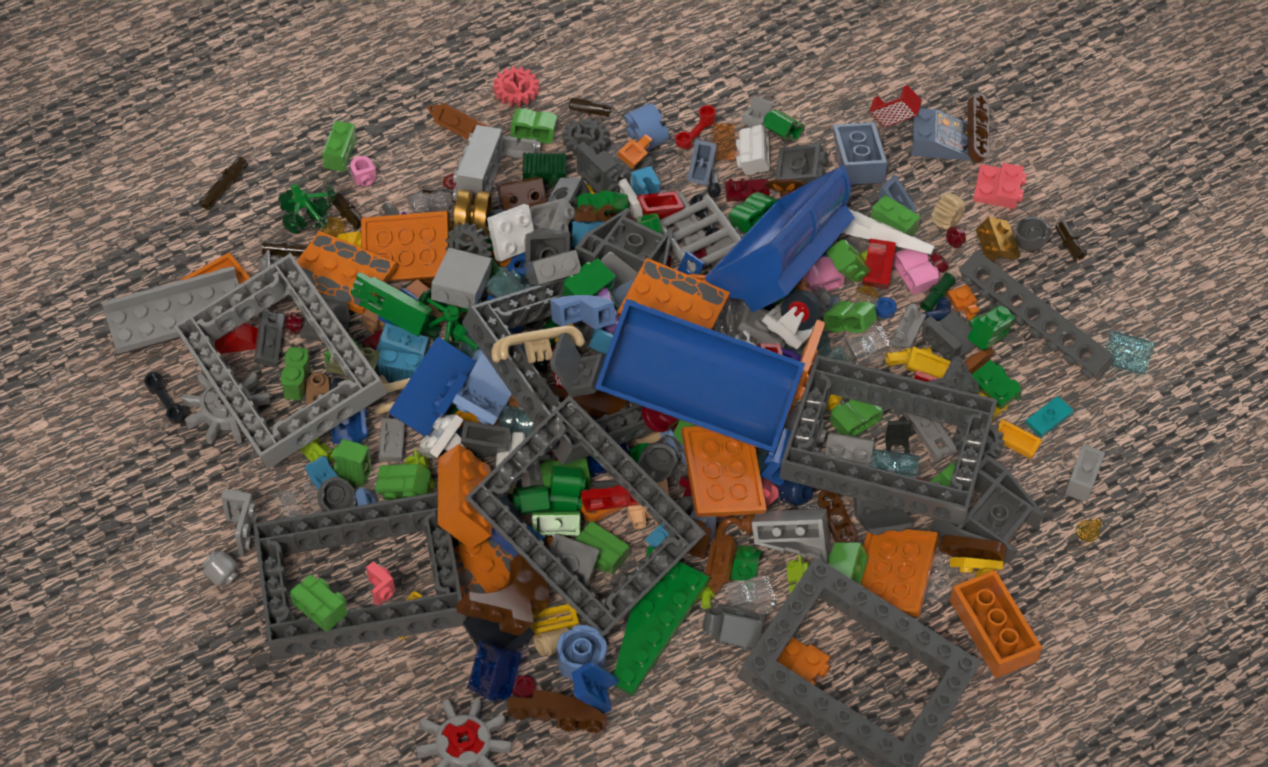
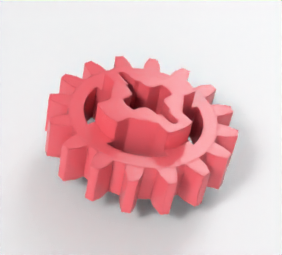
M512 66L510 71L504 68V74L498 72L497 78H494L493 89L494 93H496V99L502 98V104L509 102L510 107L514 103L518 107H521L523 102L528 105L529 99L534 101L535 95L539 93V80H536V74H531L530 69L523 71L522 66L518 70Z

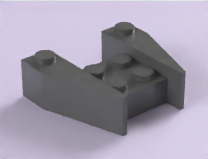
M627 208L585 234L575 247L581 267L585 263L593 262L597 258L601 261L608 252H613L639 273L646 258L666 266L672 229L669 228L665 235L629 219L630 209Z
M986 455L981 461L974 487L984 495L967 514L964 526L934 518L930 531L938 532L940 538L944 535L999 541L1008 548L1003 562L1010 564L1017 548L1009 544L1011 539L1025 522L1038 530L1045 514L1009 470L989 455Z

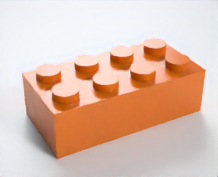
M458 444L438 457V525L471 549L492 536V526L465 500V497L491 473V468L487 463L474 456L470 450Z
M996 570L953 586L949 601L995 679L1038 662L1042 646Z

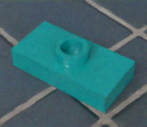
M1057 396L1026 419L1025 425L1040 438H1043L1073 415L1074 410Z

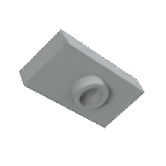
M382 418L379 462H402L405 424L398 419Z

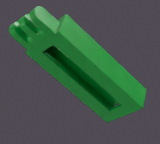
M357 273L356 280L350 291L353 296L361 299L360 306L417 337L424 331L432 312L431 307L375 277L370 278L363 273Z

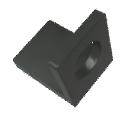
M911 420L888 421L885 433L887 460H910L908 438ZM899 444L904 447L905 451L901 455H896L891 451V447Z

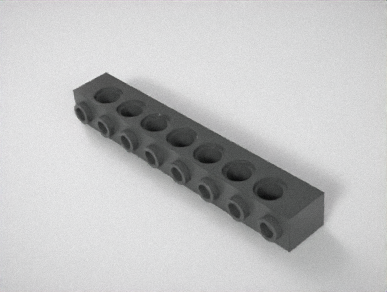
M977 250L959 269L962 275L961 280L966 285L977 287L979 289L978 293L984 299L988 300L991 298L996 302L994 304L996 307L1003 306L1009 309L1010 313L1015 315L1016 319L1014 322L1020 326L1025 324L1029 327L1028 332L1036 339L1043 338L1047 341L1045 345L1055 353L1058 350L1064 354L1063 359L1072 366L1076 364L1082 368L1080 372L1088 379L1093 377L1098 381L1115 362L1112 353ZM984 274L990 275L986 281L979 280ZM998 288H1006L1003 294H996ZM1015 301H1023L1020 307H1013ZM1032 314H1041L1037 320H1030ZM1051 326L1058 327L1057 331L1052 334L1047 333V329ZM1066 340H1075L1072 346H1064ZM1084 353H1092V357L1089 360L1081 359Z

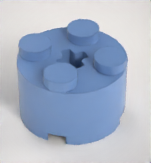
M645 104L624 115V120L629 126L626 128V132L630 139H636L638 142L645 134L653 139L646 151L669 140L667 127H663L661 123L663 118L654 104Z
M577 625L560 636L557 644V663L561 674L573 681L572 672L584 664L594 663L602 669L605 668L606 641L597 629L587 625Z

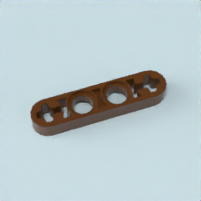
M975 93L968 100V155L972 161L981 163L990 153L989 101L982 93Z

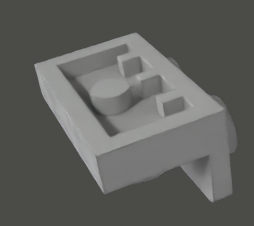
M829 432L825 455L838 459L846 458L847 461L861 465H870L874 440Z

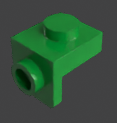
M738 545L731 579L753 584L761 550H757L752 546Z

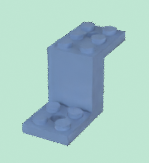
M521 344V349L526 354L525 345ZM482 352L465 384L455 396L453 403L456 404L460 411L465 413L471 412L476 415L480 422L494 425L512 393Z

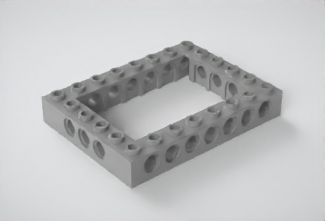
M291 253L174 325L180 338L267 469L387 394L378 375ZM290 295L349 380L341 381L337 387L323 396L322 394L317 396L318 399L304 408H298V412L283 421L280 420L273 426L274 434H272L265 420L260 416L255 405L250 401L243 387L238 383L231 369L228 368L212 342Z

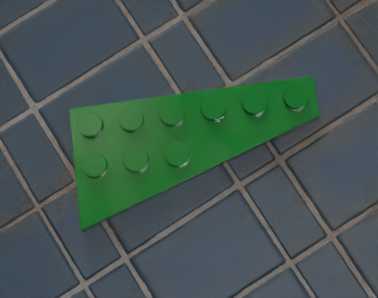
M648 546L646 557L654 550V548ZM678 561L631 608L613 674L618 679V684L614 685L615 687L631 696L635 695L709 584V576Z

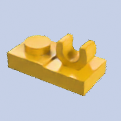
M950 557V567L959 568L960 573H974V569H979L975 577H978L993 570H1003V561Z

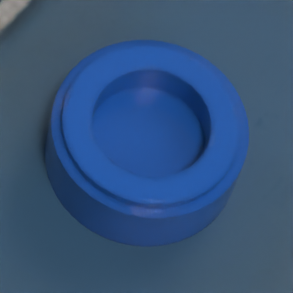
M881 297L876 300L874 305L878 317L888 319L895 315L897 305L893 299Z

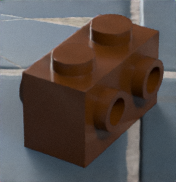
M541 177L497 184L500 206L505 211L522 204L529 205L530 208L531 206L546 203L543 179Z

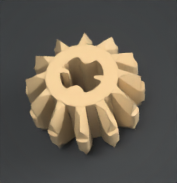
M948 192L938 200L932 212L931 221L942 230L955 227L959 223L960 218L963 217L965 202L959 196Z

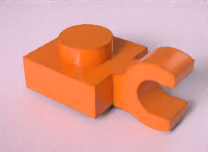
M647 134L638 142L631 139L618 151L616 156L631 169H634L647 156L648 152L646 149L650 146L649 143L653 139Z
M968 285L947 291V297L950 299L956 312L963 310L969 322L974 316H977L975 314L979 312L977 299Z

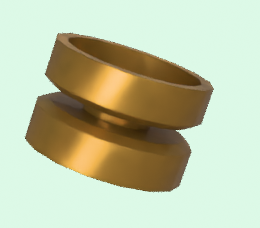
M459 189L454 210V227L468 222L469 225L476 224V230L482 228L483 236L489 235L486 218L492 211L491 192L479 191L474 201L471 190Z

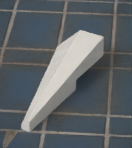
M849 209L855 218L842 232L844 234L869 240L871 238L896 242L898 247L932 254L935 248L932 244L903 233V231Z

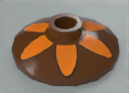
M779 179L765 182V187L775 192H780V197H783L808 183L800 180Z

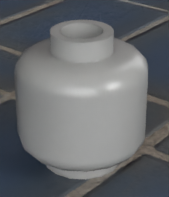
M213 551L202 564L204 575L218 587L226 583L231 585L239 575L236 572L238 562L225 551L218 553Z

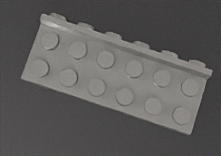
M233 266L221 268L214 272L200 274L196 277L178 280L171 284L156 286L153 289L135 292L131 295L103 302L105 317L117 354L180 337L174 325L239 285L235 268Z

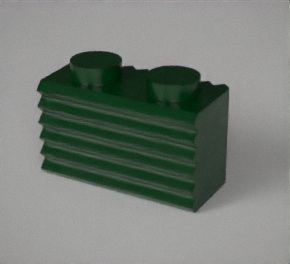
M524 152L523 179L541 177L543 185L555 187L560 178H566V154Z

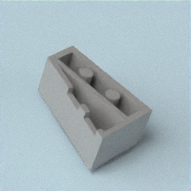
M827 509L766 511L764 514H755L752 521L754 544L782 552L786 550L797 553L804 558L806 556L817 557L823 562L828 563L831 543Z

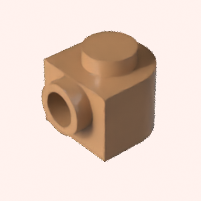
M366 310L362 315L363 326L368 332L375 333L384 328L385 323L378 319L377 314Z

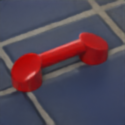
M704 105L699 109L700 122L690 133L685 131L679 132L675 136L676 146L682 149L693 147V141L705 127H709L715 122L716 110L713 106Z

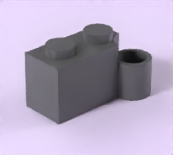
M718 604L717 609H706L702 629L711 633V636H715V641L719 644L727 645L730 643L739 645L744 650H752L761 638L765 614Z

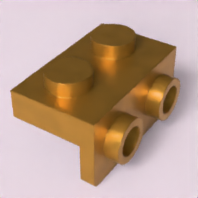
M988 216L976 228L984 255L991 262H994L998 257L1015 260L1020 256L1017 242L1014 239L1008 221Z

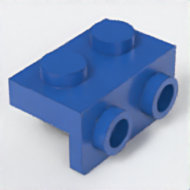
M366 407L331 429L332 444L340 445L342 439L361 444L367 438L369 428L366 426L365 420L367 414Z
M786 428L781 432L775 453L767 452L763 460L765 464L760 475L778 486H781L784 482V479H780L781 462L791 431Z
M594 663L584 664L572 672L573 692L578 700L596 708L603 714L612 710L607 689L618 684V679Z

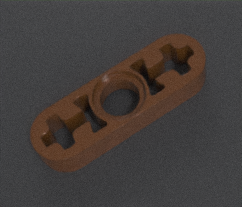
M821 490L818 494L817 504L819 509H827L829 530L835 543H856V530L838 493ZM824 497L832 499L833 508L830 509V504L827 500L824 501ZM833 515H839L843 518L844 521L841 523H834L831 520V517ZM842 529H844L846 537H850V541L842 539Z
M953 535L942 536L938 547L941 553L952 557L1004 561L1008 550L1007 546L999 541Z

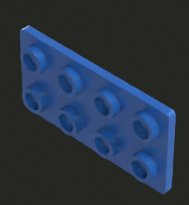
M437 337L389 410V414L422 436H429L433 430L434 422L445 414L467 380V375L474 366L475 361L440 337Z

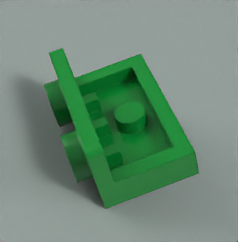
M989 360L972 374L973 378L978 382L979 389L987 397L997 399L996 406L1000 410L1014 399L1016 401L1021 400L1022 388L1015 379L1011 380L1006 375L1004 368L999 364L996 365L992 360Z

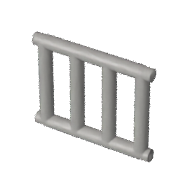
M705 195L702 198L703 200L660 220L663 229L661 234L665 235L668 231L666 227L707 207L712 212V215L672 233L669 247L680 263L685 252L693 253L729 236L734 243L700 259L705 263L703 266L705 267L723 258L741 239L709 195ZM715 222H719L723 229L683 248H680L676 242ZM688 260L687 268L691 272H695V263H691V261Z

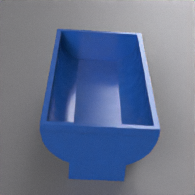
M844 165L778 199L704 277L706 281L711 285L730 292V298L743 299L752 313L787 296L855 218L846 206L851 194V182Z
M626 299L595 390L775 453L805 363Z

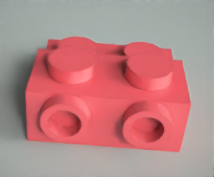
M1002 163V168L980 164L973 201L1016 209L1017 202H1022L1024 189H1020V185L1025 186L1027 173H1023L1024 167L1008 163Z

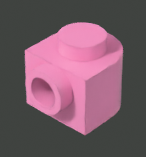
M358 156L351 161V175L356 186L362 185L366 187L376 180L375 167L368 157Z

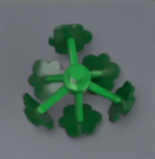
M326 181L327 192L307 194L304 190L301 191L298 183L290 186L291 190H287L278 196V201L281 203L280 209L286 210L288 213L283 214L282 223L284 228L291 233L298 234L302 230H307L305 217L299 216V209L305 206L310 219L317 220L310 228L314 229L317 227L321 229L326 227V224L329 222L327 218L331 213L329 212L326 215L325 213L331 207V201L335 200L336 192L334 187H329L328 181Z
M431 289L425 290L420 295L419 302L427 306L429 303L438 308L439 312H442V316L436 318L434 315H430L423 334L436 338L438 331H440L438 323L446 321L447 327L444 341L454 347L459 346V343L454 342L456 340L453 336V330L457 324L463 325L464 319L459 321L458 317L460 313L469 311V309H458V306L431 300Z

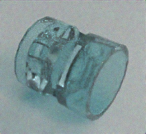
M505 404L499 426L511 428L510 434L513 432H523L526 438L534 430L531 428L533 423L524 410L520 411L516 406Z

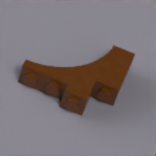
M518 554L509 563L510 574L505 589L494 593L468 592L456 604L457 613L491 622H498L500 631L521 636L534 623L533 615L537 616L550 604L547 582Z

